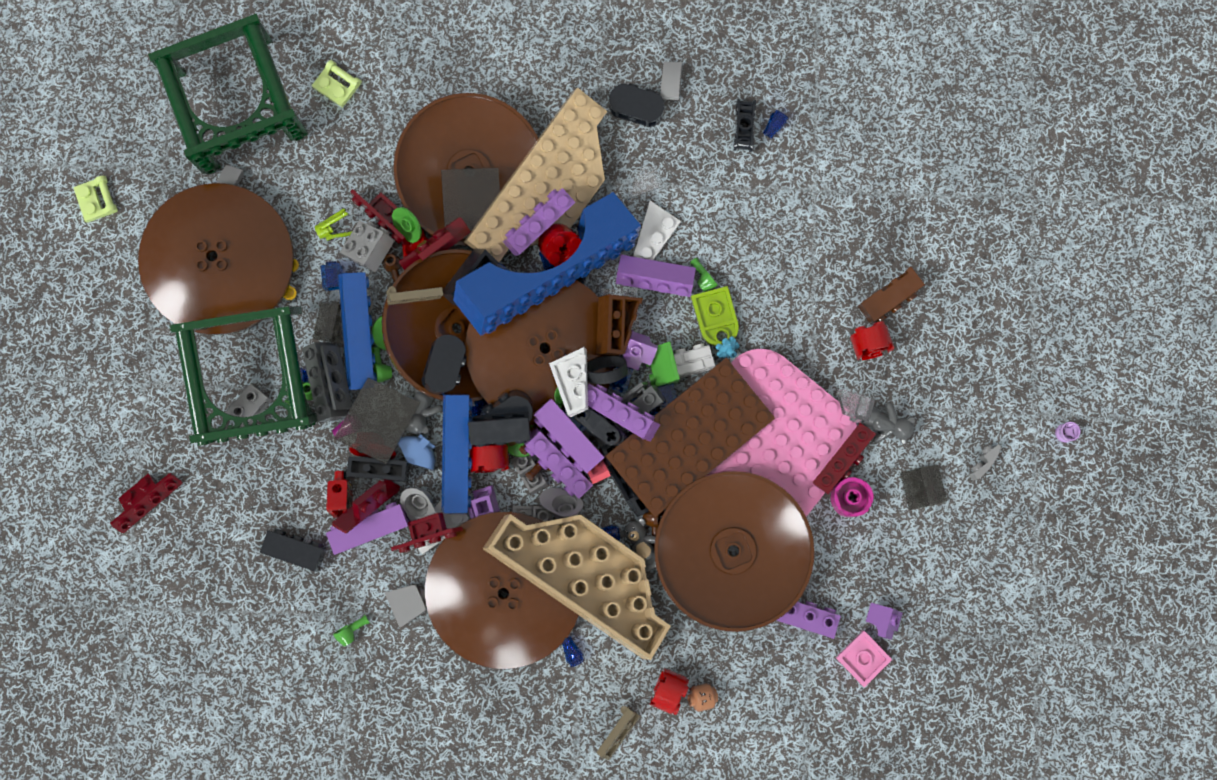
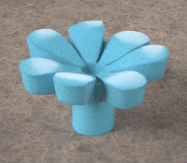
M733 336L729 340L724 338L722 340L723 345H716V349L719 350L716 355L719 358L728 359L729 356L731 358L736 357L737 353L735 350L739 348V343L736 342Z

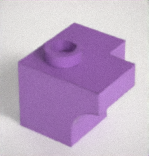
M632 331L625 354L623 355V358L626 359L627 367L639 371L641 363L651 365L658 346L650 341V337Z
M493 486L473 491L474 500H471V507L468 508L470 518L489 512L500 511Z
M871 603L866 622L877 627L878 636L892 640L894 631L898 632L902 612Z

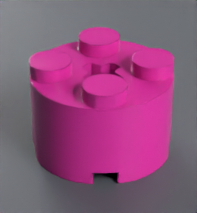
M850 477L838 482L832 489L830 496L832 507L838 514L844 517H857L865 514L870 509L874 499L870 485L856 477ZM850 494L855 495L853 501L848 499Z

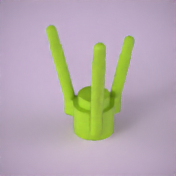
M344 208L314 226L320 239L326 238L329 241L334 238L351 235L352 231L331 234L334 232L331 224L348 215Z

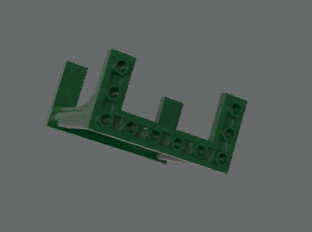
M257 14L148 54L150 61L158 69L187 149L183 150L185 156L203 174H213L217 171L216 169L221 168L219 161L214 156H218L228 149L239 148L241 144L246 142H255L259 137L273 135L280 129L285 132L291 141L302 140L305 135H308L306 127L290 106L268 45L273 43L272 38ZM245 35L262 79L263 93L260 104L249 118L239 124L228 127L207 124L194 114L189 105L180 80L181 77L186 76V72L177 60ZM270 99L271 104H266V101ZM269 109L273 111L274 115L264 118L261 115V111ZM255 119L261 120L259 122L253 123ZM199 125L203 127L200 131L197 129ZM212 130L213 138L204 142V134ZM225 132L224 135L218 137L219 133Z
M287 306L169 325L170 332L176 333L193 429V435L189 436L190 444L197 443L198 446H202L215 441L217 443L230 441L229 437L237 436V440L249 438V434L254 433L259 437L269 435L268 431L276 430V433L289 432L288 428L296 427V430H303L316 425L318 421L317 415L309 407L303 389L291 319L293 315L303 314L301 306ZM272 318L282 371V385L279 395L274 403L260 414L250 417H238L227 414L216 407L206 393L194 331ZM287 395L286 401H289L290 405L282 401L283 396ZM277 406L285 407L288 411L287 417L283 418L277 415L275 408ZM207 408H211L213 410V413H211L207 418V414L209 413ZM272 414L274 419L269 418L266 420V415ZM217 415L222 416V425L219 428H214L212 426L213 418ZM248 419H252L253 423L249 424ZM228 420H233L235 425H229L227 429H225Z

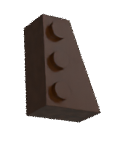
M909 267L899 277L894 278L889 284L864 300L858 308L871 325L875 322L884 321L887 318V313L890 311L895 313L902 308L901 303L904 301L909 303L917 297L916 293L925 284L913 268Z
M611 294L598 297L596 355L618 356L625 354L632 333L631 328L633 322L636 321V313L643 298Z

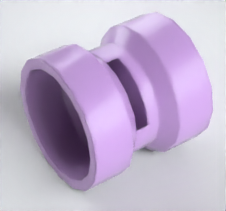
M1074 422L1060 424L1055 430L1056 438L1064 443L1074 441L1080 436V427Z

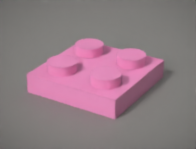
M864 630L835 657L863 687L892 661Z

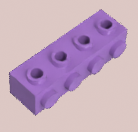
M563 188L551 191L547 195L549 199L546 202L542 203L541 201L533 208L535 212L529 216L527 214L519 221L521 225L515 229L513 227L505 234L507 238L502 242L515 256L520 255L576 203Z
M621 255L616 284L691 297L696 268Z
M588 384L589 407L639 437L651 442L660 426L659 423L654 421V416L647 412H644V414L638 412L639 407L630 402L628 404L621 402L622 397L615 393H612V395L606 393L607 389L600 384H596V386Z
M552 399L534 413L536 417L534 419L535 423L541 429L545 427L549 431L547 436L554 443L558 441L561 444L562 448L560 450L567 458L571 455L575 460L573 465L580 472L584 470L588 473L604 459L603 455Z
M537 427L531 431L530 441L525 443L526 447L524 449L532 457L536 455L540 459L538 463L545 470L549 468L553 472L551 476L556 482L560 483L562 481L566 485L564 489L570 496L575 494L578 498H581L593 486L592 483Z
M396 502L385 506L386 510L379 512L376 509L346 534L333 526L330 527L331 531L327 532L326 535L333 554H339L408 527L409 520L402 505H397Z
M806 601L805 604L797 602L785 615L776 621L834 639L841 616L836 615V610L825 607L824 610L817 608L818 604Z

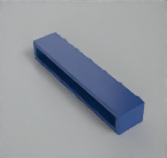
M365 272L338 274L349 390L374 388L377 377L376 373L373 372L375 355L371 350L374 339L373 335L370 334L372 317L368 312V307L371 305L370 296H367L369 279L366 277Z
M443 394L441 511L444 514L468 513V508L471 507V497L468 496V488H471V477H468V469H471L472 461L471 457H468V449H471L472 445H470L468 420L469 410H472V399H469L467 394Z

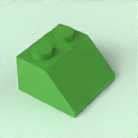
M669 341L658 345L652 364H646V367H650L652 373L649 374L651 386L656 385L658 389L677 385L680 378L671 343Z

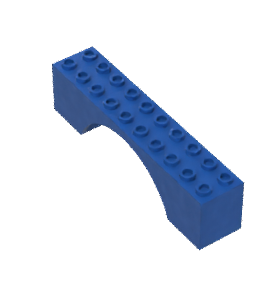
M612 192L583 209L577 228L582 242L576 252L561 265L542 272L519 273L504 270L491 263H487L456 281L453 301L480 336L485 333H492L497 326L502 323L507 324L515 315L525 313L530 306L534 304L539 305L547 296L557 294L562 287H569L579 277H586L594 268L599 269L606 261L616 259L621 252L631 250L635 246V240L639 236L638 233L641 225L616 194Z

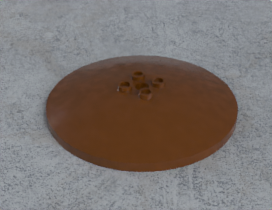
M458 93L439 98L423 107L411 118L397 143L393 169L395 186L404 208L410 210L415 215L421 228L430 235H433L439 229H443L458 217H461L470 231H472L536 143L538 136L529 122L517 110L494 97L477 93ZM466 167L473 168L474 175L472 177H467L464 174ZM468 235L461 239L459 242H457L455 245L468 246L466 243H464Z
M223 183L202 184L177 193L161 205L153 214L140 241L138 254L139 273L149 299L167 319L175 324L276 308L285 296L292 279L294 249L290 233L283 219L262 197L235 185ZM215 251L218 255L217 259L209 261V253ZM263 319L209 327L194 332L207 335L232 334L248 329Z
M452 249L432 253L423 261L419 259L407 267L392 286L396 288L397 293L440 287L443 290L472 251ZM501 263L496 264L497 267L508 270ZM444 296L440 299L388 305L386 298L382 313L383 341L389 358L400 375L418 391L443 401V394L436 395L430 393L424 388L421 381L431 345L440 336L453 335L458 337L465 346L466 332L470 321L458 306H454ZM453 324H459L461 326L460 333H454L452 331ZM465 362L464 367H461L459 374H461L459 385H455L452 390L445 394H467L469 399H472V402L483 400L471 380Z
M575 280L569 287H562L554 296H547L539 305L534 304L525 313L515 315L507 324H500L492 333H485L480 336L469 322L465 339L466 364L471 380L481 397L487 403L493 404L505 392L510 393L513 390L525 392L533 403L530 425H537L534 421L536 418L534 413L550 399L555 402L554 394L557 384L549 363L583 347L587 349V362L605 356L596 355L598 296L587 286ZM542 343H547L550 347L547 354H543L540 351L539 347ZM606 367L594 372H608L615 370L616 367ZM611 383L600 385L608 389Z
M737 471L720 472L693 482L671 501L657 529L655 562L660 581L666 593L674 604L687 616L702 625L717 630L731 632L749 631L776 621L798 602L812 574L814 540L809 522L803 510L795 499L782 487L765 477L752 473ZM731 545H736L739 548V553L735 557L728 554V548Z
M489 512L463 522L458 526L463 527V531L457 532L456 537L444 539L438 546L426 574V607L436 632L444 643L459 656L488 668H519L545 658L565 641L579 617L577 613L483 550L505 515L511 514L525 525L544 522L534 516L521 512ZM500 588L508 589L509 596L501 598L498 595V590Z

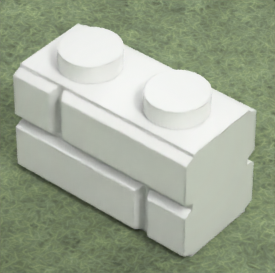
M702 343L693 346V349L686 351L685 348L674 351L679 378L710 371L715 367L709 345L704 346Z

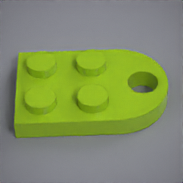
M728 286L691 296L701 335L708 344L715 347L717 344L723 345L716 337L719 332L726 333L728 340L731 336L736 338L739 325Z

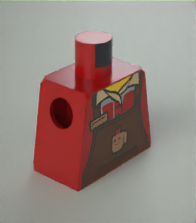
M335 471L334 480L327 483L326 510L334 518H338L353 506V487L346 480V471Z

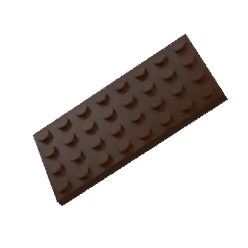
M725 358L654 416V421L659 423L660 426L651 442L632 433L605 457L650 513L656 517L669 506L671 501L684 488L705 477L773 421L775 417L731 362Z

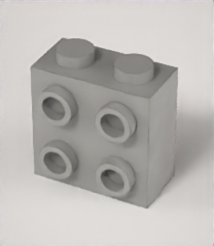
M359 220L340 253L351 261L376 273L395 240L389 236L390 232L382 227L377 229L378 227L369 221L366 224Z

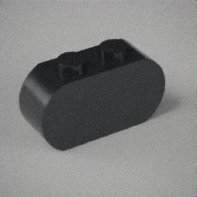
M622 83L611 91L609 108L614 117L650 128L656 126L662 120L664 101L654 90H644L635 84L629 83L627 85Z
M443 335L437 338L431 345L421 381L424 388L432 394H445L452 390L455 385H459L461 380L459 371L461 367H464L467 356L464 355L466 348L458 337Z
M513 390L510 393L505 392L501 394L495 403L486 404L480 415L529 412V421H531L533 403L525 392Z

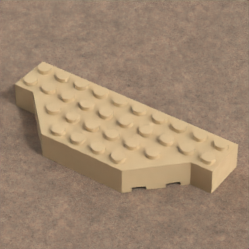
M576 88L470 232L464 243L472 249H486L499 263L508 251V247L502 242L507 238L505 234L513 227L515 229L521 225L519 221L527 214L529 216L535 212L533 208L541 201L542 203L546 202L549 199L547 195L551 191L561 188L576 203L553 224L561 223L571 228L605 181L597 125L607 111L579 88ZM539 237L529 246L538 245Z
M511 514L503 517L483 550L642 659H652L671 627L655 615L650 597L649 581L645 572L644 559L582 515L525 525Z

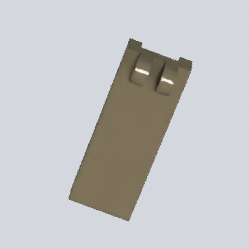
M390 286L386 292L388 305L440 299L443 296L442 287L397 293L396 288Z
M627 706L621 707L620 711L623 716L596 752L604 759H611L640 718V715Z

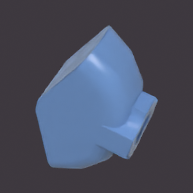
M421 434L418 437L405 436L397 439L407 462L435 471L436 458L433 450L436 447Z

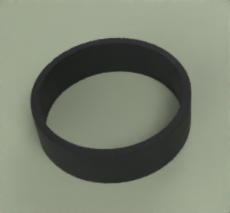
M603 356L587 362V381L592 384L613 383L623 379L628 374L626 359L621 356ZM606 367H619L615 370L608 372H594L598 369Z

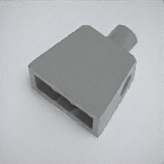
M418 584L385 593L399 628L407 625L427 611L425 589L421 591Z

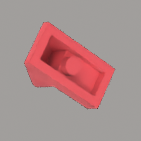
M603 459L587 473L593 484L610 477Z

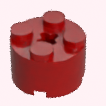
M556 223L552 224L550 228L539 236L538 247L542 255L553 266L557 267L576 252L582 240L568 226Z
M884 321L877 322L868 328L860 326L855 329V333L850 337L857 360L862 358V361L877 358L883 356V351L887 350L889 353L894 349L888 327Z
M487 444L483 447L472 445V448L469 449V457H471L472 461L470 473H491L498 471V469H501V471L509 470L508 446L506 444Z
M664 668L653 690L655 695L654 697L651 696L649 705L671 715H677L681 706V697H685L688 691L689 679Z

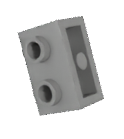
M250 383L249 386L246 385L240 391L241 395L237 400H233L228 405V410L225 413L238 417L254 416L262 413L272 402V399ZM248 419V423L252 424L253 420Z

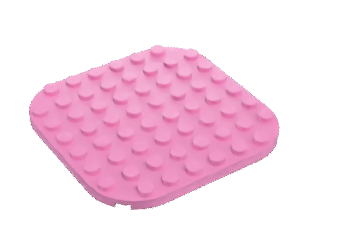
M767 349L747 351L737 356L731 364L775 419L706 476L720 472L737 471L765 477L787 491L799 504L807 517L825 494L812 482L857 427L856 421L846 407L779 353Z

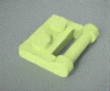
M329 60L325 69L312 84V87L343 108L362 81L339 68L333 60ZM331 72H334L350 83V86L348 88L329 75Z
M98 176L95 180L73 187L84 221L87 223L118 212L117 206L113 204L106 176ZM96 187H100L106 204L104 209H102Z

